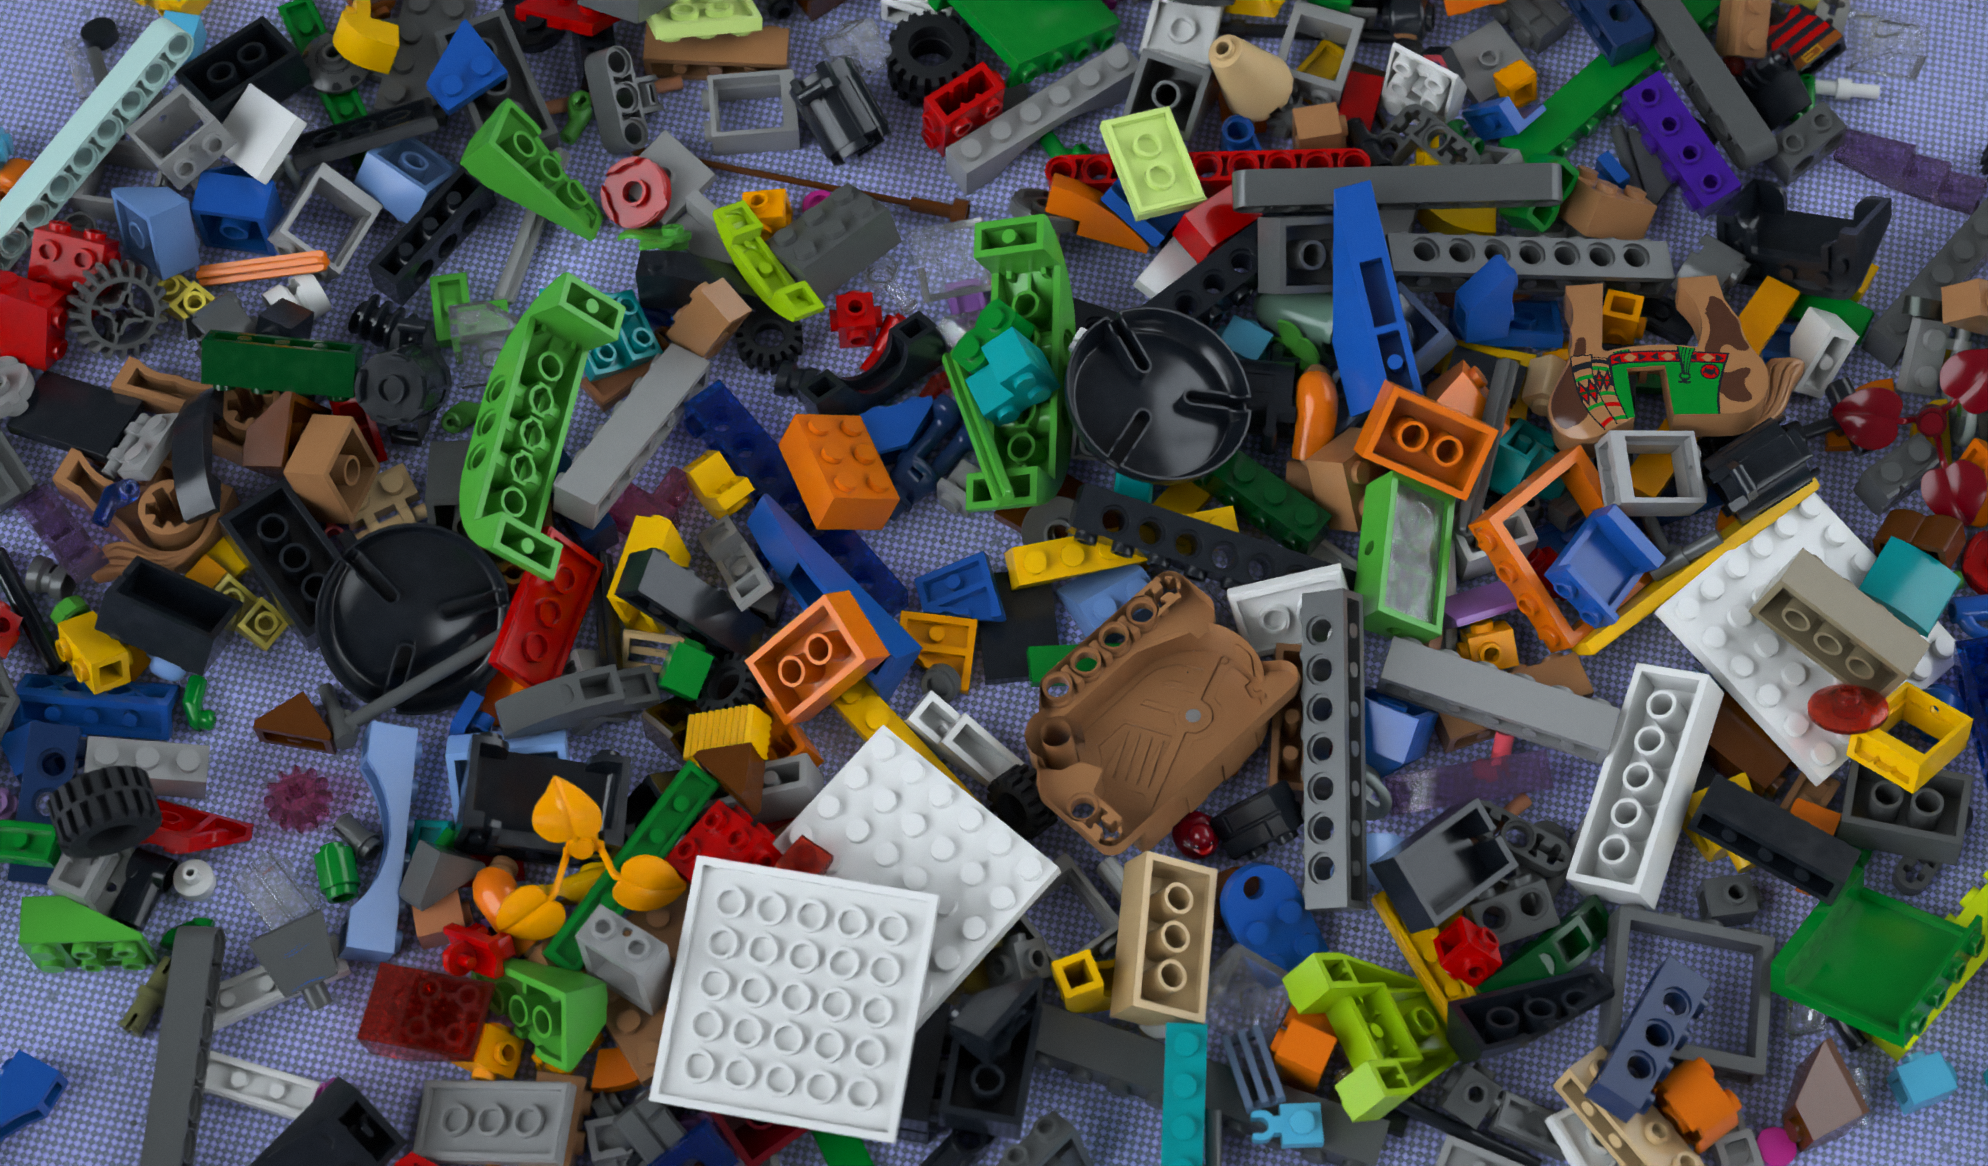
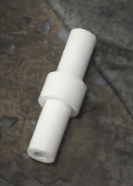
M1836 78L1835 81L1815 80L1816 94L1833 95V98L1837 100H1850L1851 97L1878 99L1880 95V85L1852 83V79Z

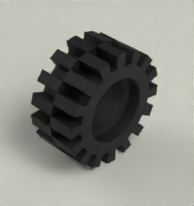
M756 309L757 312L754 313L752 311L735 332L737 350L742 362H747L749 369L753 370L757 366L758 373L765 374V369L770 368L771 375L777 374V367H780L783 360L787 359L797 363L798 355H802L804 345L802 324L800 320L796 322L789 321L774 310ZM769 329L778 330L784 336L783 342L772 348L761 347L755 341L758 333Z
M736 652L732 656L728 653L724 655L723 662L719 658L713 662L715 668L712 670L709 668L708 676L704 680L698 695L699 699L696 701L697 706L701 708L700 710L708 713V711H715V709H728V707H741V705L747 706L748 704H753L761 709L764 708L766 703L762 701V698L767 696L745 662L748 658L747 656Z
M1016 764L988 785L987 790L990 793L987 794V800L993 802L989 806L991 812H996L997 817L1026 841L1033 840L1058 821V815L1040 799L1037 788V769L1032 768L1029 770V765L1022 764L1021 766Z

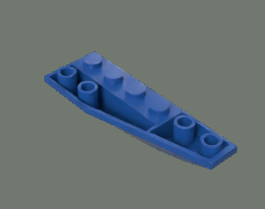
M1371 180L1334 189L1333 348L1351 418L1370 413L1385 379L1424 396Z
M768 494L762 495L746 523L763 554L804 611L824 594L846 590L851 592L890 653L888 658L862 678L887 703L923 648Z

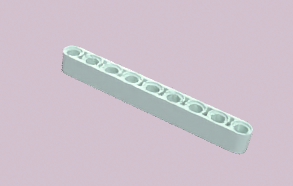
M166 18L154 20L0 201V270L9 271L32 244L34 228L49 224V221L54 218L123 136L125 130L134 123L187 60L194 48V40L191 34Z

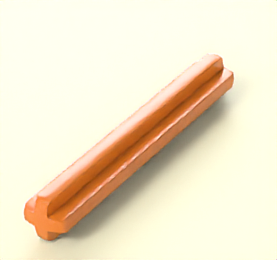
M324 250L208 264L199 267V271L196 272V278L201 286L209 287L325 272L327 266L330 265V259L327 258V253Z

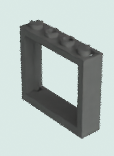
M1638 904L1619 906L1608 917L1603 975L1615 989V996L1600 1004L1596 1048L1602 1045L1609 1052L1621 1031L1630 930L1752 954L1753 969L1746 1056L1685 1044L1679 1052L1674 1049L1669 1060L1674 1062L1672 1067L1674 1068L1685 1059L1694 1061L1700 1056L1713 1069L1715 1073L1714 1079L1749 1086L1754 1085L1766 1076L1772 993L1770 991L1771 962L1774 960L1775 937L1762 935V932L1756 928L1744 927L1733 929L1723 927L1724 924L1717 920H1702L1700 922L1685 919L1683 914L1677 912H1663L1661 914L1646 911L1644 906ZM1646 1036L1647 1041L1657 1047L1655 1040Z

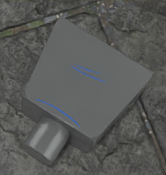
M321 908L249 940L248 944L285 998L301 991L310 1012L333 1002L324 980L337 975L338 969Z

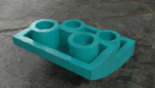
M632 289L607 295L625 306L626 310L618 340L589 350L584 371L590 382L633 369L652 361L658 353L663 354Z
M1891 536L1858 589L1873 601L1883 605L1888 612L1893 613V616L1906 626L1915 629L1920 635L1928 638L1958 588L1961 579L1929 554L1903 540Z

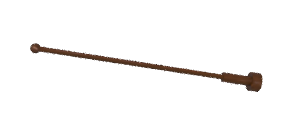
M643 147L639 150L631 151V154L639 156L646 148ZM699 159L708 168L833 192L835 189L842 187ZM861 190L877 201L909 207V211L949 218L951 227L965 229L967 226L971 206L970 200L955 198L953 204L917 197H911V200Z

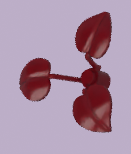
M1988 348L1964 350L1946 360L1940 371V386L1942 391L1952 397L1953 400L1942 406L1928 404L1923 406L1917 415L1899 417L1903 408L1901 397L1890 389L1871 387L1846 396L1833 408L1832 414L1848 438L1857 446L1867 450L1882 449L1894 442L1898 435L1897 424L1915 423L1918 431L1923 436L1934 439L1941 468L1930 469L1922 476L1921 493L1926 505L1936 515L1951 516L1962 521L1964 526L1973 523L1986 498V476L1978 465L1969 460H1956L1948 466L1941 434L1947 428L1946 412L1956 407L1959 403L1971 414H1980L1988 410Z

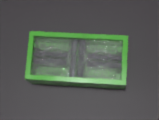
M1394 470L1366 485L1354 592L1363 595L1365 630L1391 640L1393 636L1399 638L1412 637L1424 644L1442 635L1456 497Z

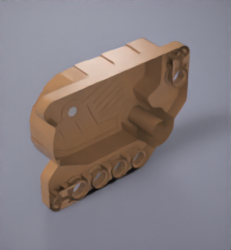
M1162 572L1041 679L1039 712L1034 714L1029 720L1024 733L1032 768L1037 769V788L1040 799L1104 855H1118L1132 844L1141 852L1150 851L1172 831V828L1181 819L1201 805L1216 787L1236 773L1257 747L1260 748L1268 730L1269 719L1299 691L1300 681L1297 668L1291 662L1284 660L1260 661L1255 650L1243 637L1226 627L1216 624L1214 604L1208 595L1178 572ZM1177 588V593L1167 592L1164 594L1163 589L1173 590ZM1139 609H1148L1153 612V616L1145 622H1137L1132 618L1134 612ZM1119 633L1125 637V641L1116 647H1111L1104 643V640L1110 634ZM1084 658H1092L1097 661L1096 667L1087 672L1078 670L1076 665ZM1055 683H1064L1069 686V690L1063 696L1055 697L1048 693V689ZM1087 803L1094 807V812L1087 818H1077L1072 814L1073 809L1079 804ZM1101 820L1103 827L1110 833L1118 831L1119 837L1117 839L1113 837L1105 839L1103 829L1098 825Z

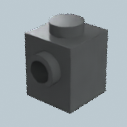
M1750 873L1703 879L1695 892L1701 919L1720 921L1724 924L1723 927L1750 924L1762 905L1760 890L1758 886H1753Z

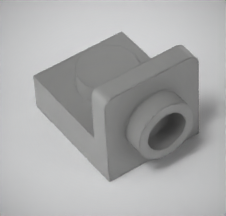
M964 459L960 461L947 479L941 478L937 482V499L949 512H959L968 518L971 513L966 511L967 473L982 472V470Z

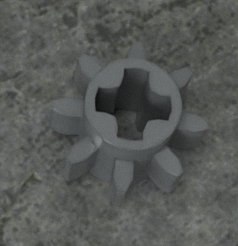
M1290 95L1287 104L1282 109L1278 107L1269 114L1271 117L1268 118L1266 124L1274 129L1273 136L1292 138V109L1307 107L1302 104V96Z

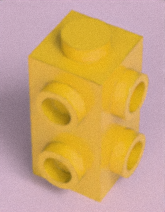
M93 610L57 623L59 639L55 641V647L60 659L63 662L68 661L72 666L78 682H85L93 694L96 695L131 682L129 666L133 665V656L126 643L121 644L119 640H115L109 635L94 629L98 615Z

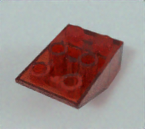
M381 962L356 1039L370 1054L405 1061L473 1062L496 984Z

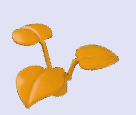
M555 775L550 781L547 790L535 805L532 814V824L538 835L551 842H565L563 856L553 887L547 895L543 889L536 885H526L515 889L502 902L497 913L496 923L500 932L511 934L515 938L542 940L555 935L564 925L566 912L563 905L554 901V899L558 896L571 856L576 859H587L595 851L599 852L611 878L618 881L612 890L614 900L623 907L634 911H651L670 904L685 891L687 882L679 876L671 864L653 855L632 857L622 865L621 873L618 872L605 849V842L598 839V832L602 826V813L598 805L577 786Z

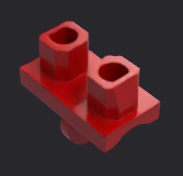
M455 923L442 927L444 934L451 943L442 953L445 971L458 977L465 976L470 971L495 980L505 975L503 962L514 957L516 954L511 934L501 931L494 936H490L486 926L475 923L467 928Z

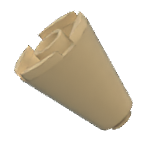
M1231 34L1223 35L1212 43L1208 53L1209 61L1225 102L1233 114L1241 115L1250 119L1251 122L1264 121L1271 117L1269 114L1278 107L1282 109L1287 104L1293 90V76L1284 60Z

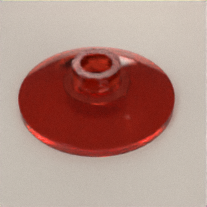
M1836 684L1815 692L1808 701L1807 712L1812 722L1824 730L1837 734L1855 735L1873 731L1883 725L1888 718L1889 706L1886 699L1871 688L1856 684Z

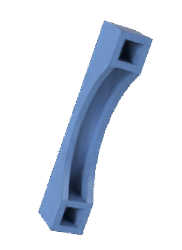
M371 721L363 733L359 771L368 783L378 806L383 846L378 868L368 891L349 909L342 919L337 958L385 965L393 954L398 953L400 950L402 929H397L398 915H402L404 912L406 901L401 899L399 890L402 884V877H405L411 860L410 854L405 853L406 839H411L414 830L415 818L414 816H409L410 802L414 803L416 800L419 782L418 779H413L414 766H418L420 763L423 748L422 743L417 742L418 728Z

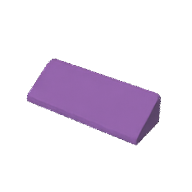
M1501 580L1447 596L1445 598L1442 630L1461 627L1519 609L1516 599L1507 585Z

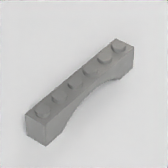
M1122 42L1116 44L946 148V172L963 193L968 196L996 179L1022 151L1053 128L1083 113L1100 108H1110L1128 97L1139 61Z

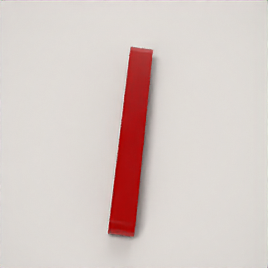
M1357 148L1188 152L1206 198H1211L1232 184V173L1238 170L1371 167L1368 154ZM1110 154L1059 155L1050 159L1045 167L1049 190L1054 173L1070 176V178L1087 184L1103 194L1118 179V174ZM1205 173H1215L1211 177H1201ZM1098 175H1105L1103 179L1093 180Z

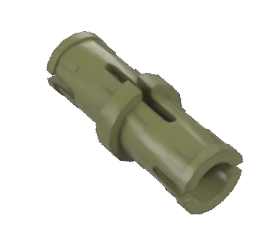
M168 956L162 957L161 962L145 985L141 984L136 990L137 998L123 1019L118 1023L128 1033L132 1031V1035L141 1038L143 1031L157 1010L164 1008L171 958Z

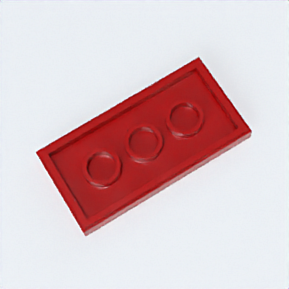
M552 526L542 527L541 533L563 544L555 578L552 581H545L524 570L487 662L524 688L561 677L604 567L602 562Z

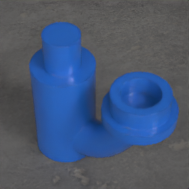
M1988 594L1952 597L1948 603V615L1951 623L1958 624L1959 628L1968 636L1988 645V629L1977 623L1988 621Z

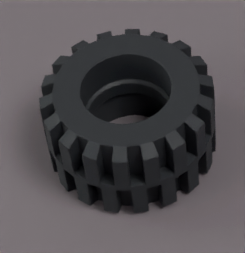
M925 10L921 16H918L915 12L908 15L909 21L906 22L903 19L897 23V30L892 29L889 34L886 53L887 76L890 79V86L893 91L898 90V97L903 101L907 98L910 99V105L917 107L919 104L924 105V98L976 66V41L974 35H970V28L966 23L960 25V18L954 15L950 18L946 17V12L938 11V14H931V10ZM926 54H937L948 59L945 63L936 66H927L915 61L918 57Z
M130 765L104 767L81 774L58 787L49 796L50 799L47 800L46 804L61 852L66 856H73V858L103 857L127 850L154 834L161 826V821L163 820L148 773L140 767Z

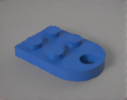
M1526 300L1513 303L1514 319L1509 324L1508 337L1473 342V344L1495 346L1502 349L1532 347L1535 350L1547 351L1551 348H1562L1564 333L1558 302ZM1450 308L1448 329L1455 337L1463 340L1452 323L1454 309Z
M1255 862L1242 866L1228 878L1220 896L1221 917L1258 990L1266 993L1281 983L1283 977L1311 954L1327 953L1330 951L1310 911L1305 910V901L1296 883L1287 872L1269 863ZM1256 876L1259 880V888L1254 895L1246 897L1243 891L1244 884L1248 878Z

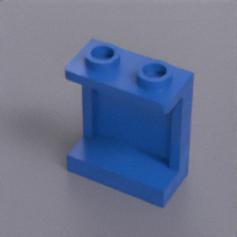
M1612 504L1592 511L1544 576L1553 584L1556 593L1567 599L1579 612L1580 618L1594 629L1616 624L1620 617L1615 611L1645 572L1658 569L1666 557L1616 504Z

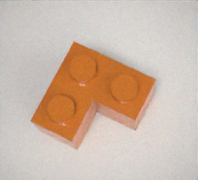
M1291 1004L1282 1025L1287 1030L1279 1027L1269 1049L1281 1083L1314 1095L1339 1040L1325 1013L1298 1014L1296 1008Z

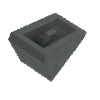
M419 839L399 890L400 897L423 912L475 878L478 871L486 868V865L468 853Z

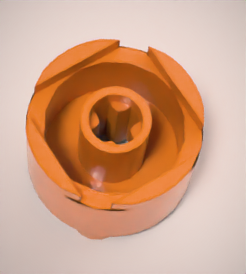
M1700 1056L1694 1061L1690 1059L1683 1060L1669 1072L1662 1083L1656 1081L1651 1092L1656 1094L1655 1099L1659 1105L1657 1108L1659 1113L1673 1125L1675 1131L1687 1145L1690 1143L1695 1147L1693 1151L1698 1155L1739 1124L1737 1112L1742 1109V1105L1736 1095L1729 1089L1723 1091L1713 1078L1715 1076L1713 1069Z

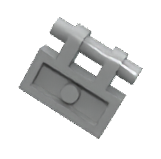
M1913 316L1896 389L1904 392L1935 396L1938 382H1940V371L1946 349L1951 350L1950 357L1958 352L1970 350L1973 344L1972 341H1969L1971 332L1957 328L1955 337H1949L1951 326L1943 324L1942 320ZM1943 391L1941 392V397L1947 398V395Z
M140 413L136 421L130 422L124 430L125 437L119 446L112 448L106 456L108 462L101 471L102 475L110 480H114L119 474L126 482L150 481L172 449L174 426L179 413L156 414L152 418L145 413Z

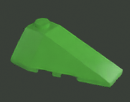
M509 98L505 99L470 139L460 164L487 188L591 242L597 236L604 214L581 183L576 179L570 180L561 168L559 162L563 159L555 150L550 153L538 137L542 133L538 125Z
M510 958L503 962L505 975L496 980L471 971V990L497 1016L505 1015L515 1025L513 1032L520 1039L528 1038L536 1046L534 1053L542 1061L565 1072L575 1069L607 1022V983L585 973L517 958Z

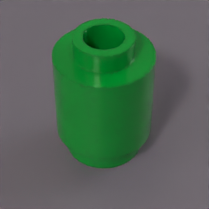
M331 842L322 845L320 852L313 857L321 894L326 896L327 902L330 904L344 903L357 898L361 882L353 848L344 846L343 842Z

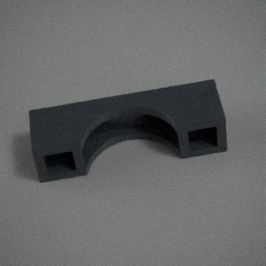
M918 310L889 329L887 345L882 356L864 373L853 377H841L826 369L797 388L807 414L859 416V414L866 413L870 408L879 406L928 373L933 372L943 364L941 360L943 354L948 353L939 326Z

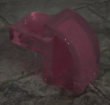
M673 465L653 494L630 483L608 511L616 523L617 531L629 536L636 515L644 517L660 515L672 521L677 530L681 525L678 509L683 506L689 495L686 472Z

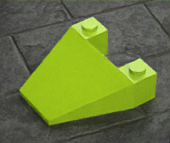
M1340 952L1313 953L1282 978L1289 993V999L1298 1014H1326L1354 1070L1335 1085L1342 1100V1106L1352 1122L1381 1119L1460 1060L1446 1040V1023L1417 978Z

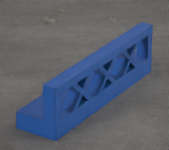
M26 673L15 688L20 703L13 716L14 729L32 720H37L44 723L77 726L83 729V734L169 741L173 735L172 709L180 697V685L131 681L110 691L94 695L85 682H78L76 677Z

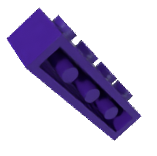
M1660 70L1623 93L1620 112L1629 126L1635 125L1642 134L1640 140L1644 148L1650 155H1657L1662 162L1660 167L1664 176L1671 184L1677 183L1683 192L1681 198L1690 212L1696 211L1703 220L1728 204L1741 191L1742 184Z

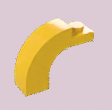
M1439 135L1431 141V148H1439ZM1419 148L1414 152V163L1409 164V166L1439 165ZM1496 208L1420 209L1418 211V221L1430 233L1440 232L1447 235L1475 233L1480 236H1495Z
M1090 949L1051 962L1052 975L1068 1011L1087 1014L1111 1009L1115 959L1094 961Z

